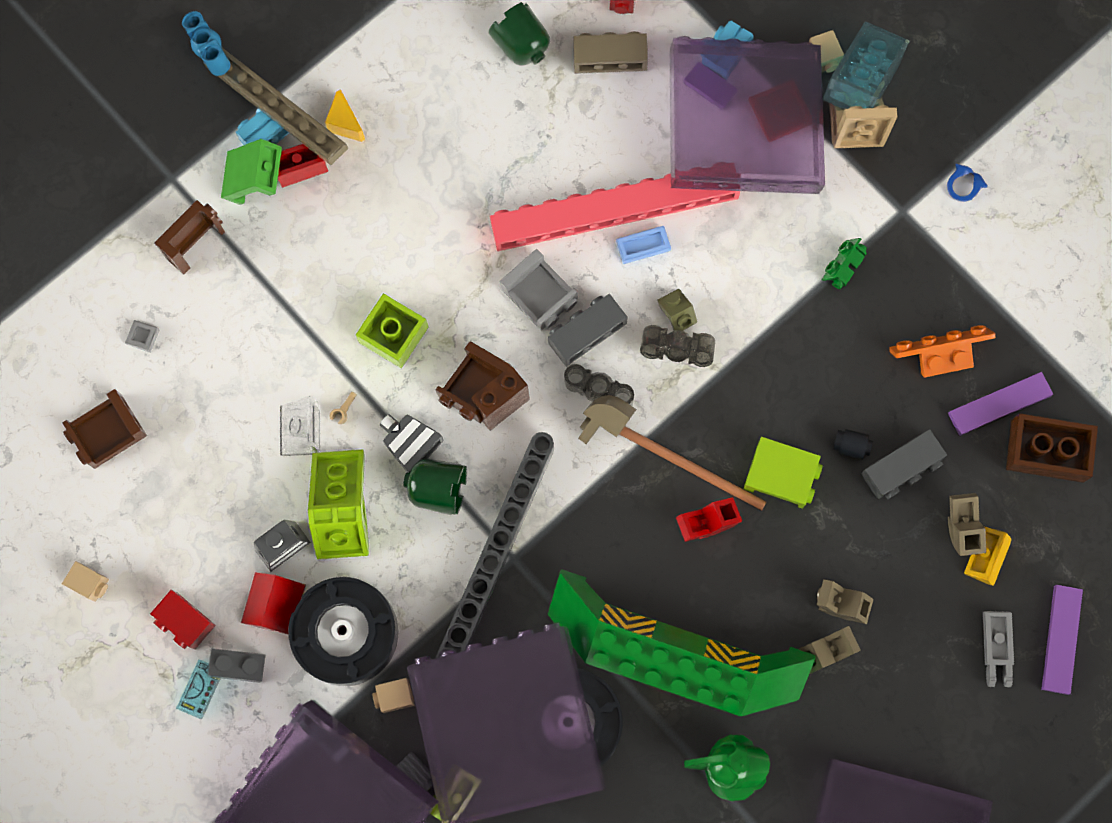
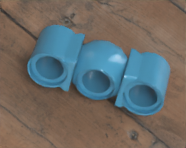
M193 11L186 14L182 20V25L191 39L192 51L202 58L213 75L221 76L228 72L231 64L221 48L220 35L213 29H210L199 12Z

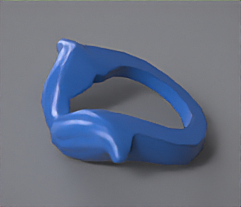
M960 164L955 165L956 171L947 182V190L950 196L961 202L972 200L981 188L988 187L980 174L973 172L970 167ZM965 174H972L974 176L972 192L967 196L957 195L953 191L954 181Z

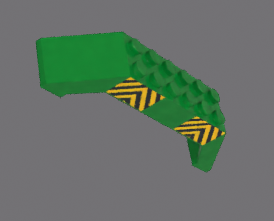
M563 569L560 571L548 611V616L586 664L738 716H745L798 701L816 657L814 654L790 647L788 651L760 656L605 603L586 583V577Z

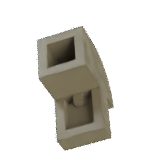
M606 395L596 398L583 412L587 417L580 426L583 432L578 439L587 444L600 426L617 438L637 409L616 396Z
M976 493L950 496L948 527L955 550L960 556L986 553V529L979 521V496Z
M824 579L822 587L819 588L817 593L818 610L845 620L867 624L873 598L864 592L845 589L834 581Z
M849 626L799 649L816 655L809 674L861 651Z

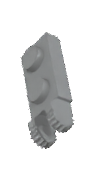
M984 611L983 632L985 665H987L988 687H995L996 666H1003L1002 679L1004 687H1011L1013 682L1012 665H1014L1012 613Z

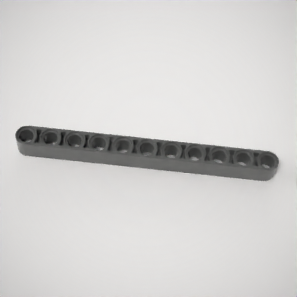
M546 432L535 434L528 445L426 678L425 689L435 698L445 697L454 683L553 455V438ZM539 441H546L550 445L546 451H539L535 446ZM529 464H536L539 467V471L534 475L526 473L525 468ZM519 487H526L529 490V494L525 498H518L515 495V491ZM514 510L518 512L519 518L514 522H508L505 520V514L508 511ZM497 535H507L509 538L507 544L504 546L496 545L494 540ZM491 557L497 559L498 566L495 569L487 570L484 567L486 559ZM483 581L487 583L488 588L485 593L476 594L473 588L477 582ZM472 605L477 608V614L473 618H465L463 610L465 607ZM456 630H464L467 635L466 639L462 643H455L452 639L453 633ZM446 654H453L456 658L455 664L450 668H445L442 665V658ZM437 678H441L445 682L443 691L435 693L431 689V683Z

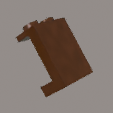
M198 200L154 242L164 257L183 275L191 267L182 256L210 228H214L220 235L225 233L221 226L223 221L217 216L218 213L208 203L203 206Z
M470 341L464 348L467 354L465 359L443 388L438 386L435 391L439 396L438 401L448 409L454 407L459 410V414L466 420L472 421L474 419L481 424L483 421L481 411L472 401L471 397L509 368L511 364Z
M512 366L471 397L472 401L481 411L482 422L490 431L530 400L527 383Z
M116 389L106 394L109 398L108 400L72 422L65 420L62 422L66 428L63 433L70 444L75 443L79 451L76 452V455L83 465L88 464L94 469L147 436L124 397Z

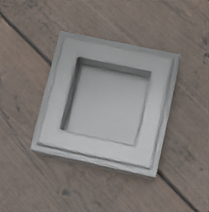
M134 320L125 343L128 346L151 353L159 329L158 327Z

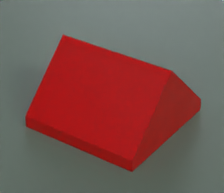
M255 572L241 623L289 635L291 614L294 613L302 599L306 585L277 575Z

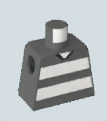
M388 414L380 423V426L389 433L383 440L385 446L408 473L411 472L412 467L418 461L428 459L444 441L440 433L408 414L400 422Z
M282 520L256 539L254 547L258 556L269 571L272 572L311 542L295 521Z

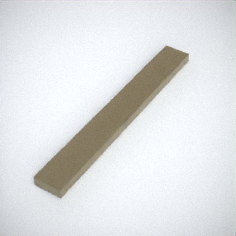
M222 48L231 64L228 72L218 76L225 83L329 165H332L349 149L347 144Z

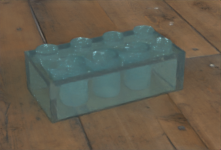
M865 21L831 76L823 100L842 109H848L853 106H861L863 108L876 107L899 68L910 40Z

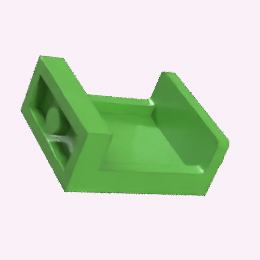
M259 139L227 151L221 198L241 205L245 203L246 195L257 191L268 196L276 194L282 147Z

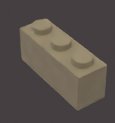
M636 31L627 34L608 32L603 35L583 33L579 36H573L574 73L647 71V33L641 34Z

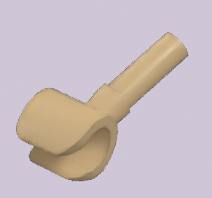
M351 392L340 409H334L330 412V419L333 420L336 414L340 412L342 418L338 424H344L347 421L346 412L357 394Z

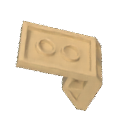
M880 92L830 93L829 105L833 147H884L897 119V108H889L884 105Z

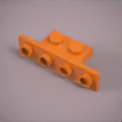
M979 325L971 327L970 331L961 332L955 330L947 332L945 336H925L921 338V341H900L896 346L889 347L895 358L919 354L921 375L925 378L973 368L971 343L994 339L995 332L986 326Z

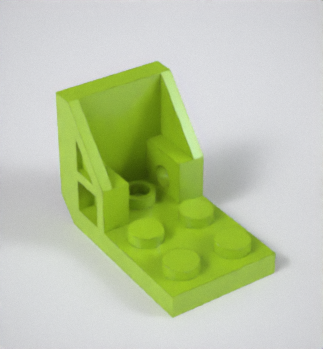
M363 449L312 453L308 518L317 559L369 556L367 516L363 496L365 463Z

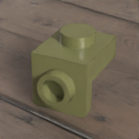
M680 289L657 300L659 307L671 321L675 333H679L697 323L693 305Z

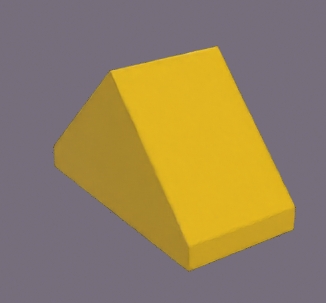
M341 90L336 91L325 121L327 129L336 135L360 142L364 141L363 131Z

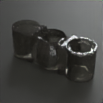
M656 325L647 326L643 330L640 353L645 358H659L663 360L665 355L673 362H682L689 358L688 364H694L699 367H707L713 363L716 342L710 334H697L693 332L691 337L682 330H675L667 334L668 328H661Z
M578 364L570 365L565 370L564 383L569 391L578 392L582 396L585 395L591 402L601 396H616L619 393H626L630 398L627 403L633 406L634 390L628 384H620L617 380L614 382L606 373H592V370L585 369ZM576 373L581 375L583 379L579 383H572L568 378ZM597 383H601L606 387V390L602 393H597L593 391L592 387Z

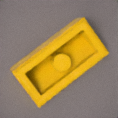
M985 527L986 553L971 555L964 574L994 586L1010 546L1011 538L1006 532Z

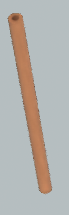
M625 426L619 434L757 509L763 510L766 501L632 429Z

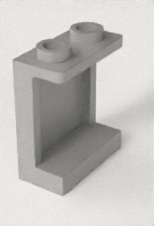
M538 249L534 250L500 280L501 290L541 331L546 326L547 328L552 327L559 320L558 316L564 310L570 311L578 302V291L575 288L571 289L544 261V255Z

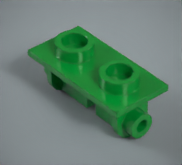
M861 238L846 240L841 244L838 249L839 254L835 260H832L827 265L826 273L821 280H833L832 285L837 289L847 285L854 274V271L848 265L850 264L854 269L858 268L867 255V247L860 243Z

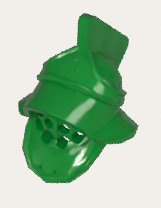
M728 735L718 740L712 747L708 757L685 760L684 767L705 770L709 787L714 794L722 799L738 801L745 800L755 790H759L764 786L766 776L769 773L770 761L768 754L760 747H755L753 742L743 735Z

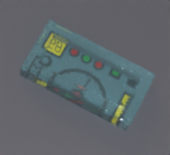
M198 660L176 708L199 719L203 718L221 679L207 677L209 663Z

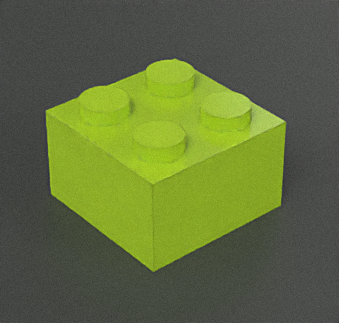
M383 293L356 333V338L361 345L402 369L429 326L426 318Z

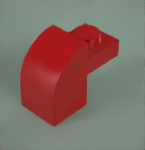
M733 497L712 502L702 509L687 512L676 517L685 542L716 535L742 522Z

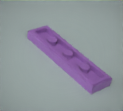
M1040 372L950 411L948 415L958 435L961 436L1049 398L1053 393L1043 373Z
M1061 585L1054 586L1041 690L1066 695L1071 694L1083 589Z

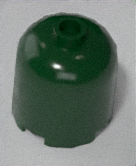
M521 2L504 13L506 18L500 24L495 21L489 28L488 33L515 64L523 66L533 62L536 65L546 57L544 52L548 49L550 36L529 5Z
M431 459L418 461L412 467L410 473L406 472L403 487L407 488L410 502L419 508L449 515H458L464 498L459 493L461 484L466 485L467 466Z

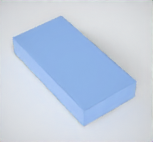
M664 225L616 239L623 264L671 251Z

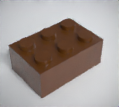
M1019 413L1011 420L1006 470L1084 483L1093 477L1098 426Z

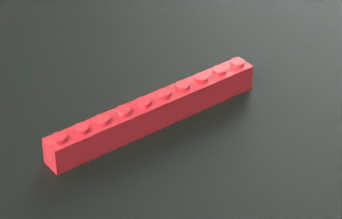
M725 162L714 164L711 168L702 169L697 167L689 170L688 173L679 175L678 173H670L665 175L664 178L656 180L646 178L641 180L640 183L633 185L623 183L610 190L601 188L587 195L573 194L564 200L550 199L541 205L533 206L527 204L519 207L518 210H500L495 212L494 215H490V221L498 252L736 200L739 198L741 189L734 163L726 164Z

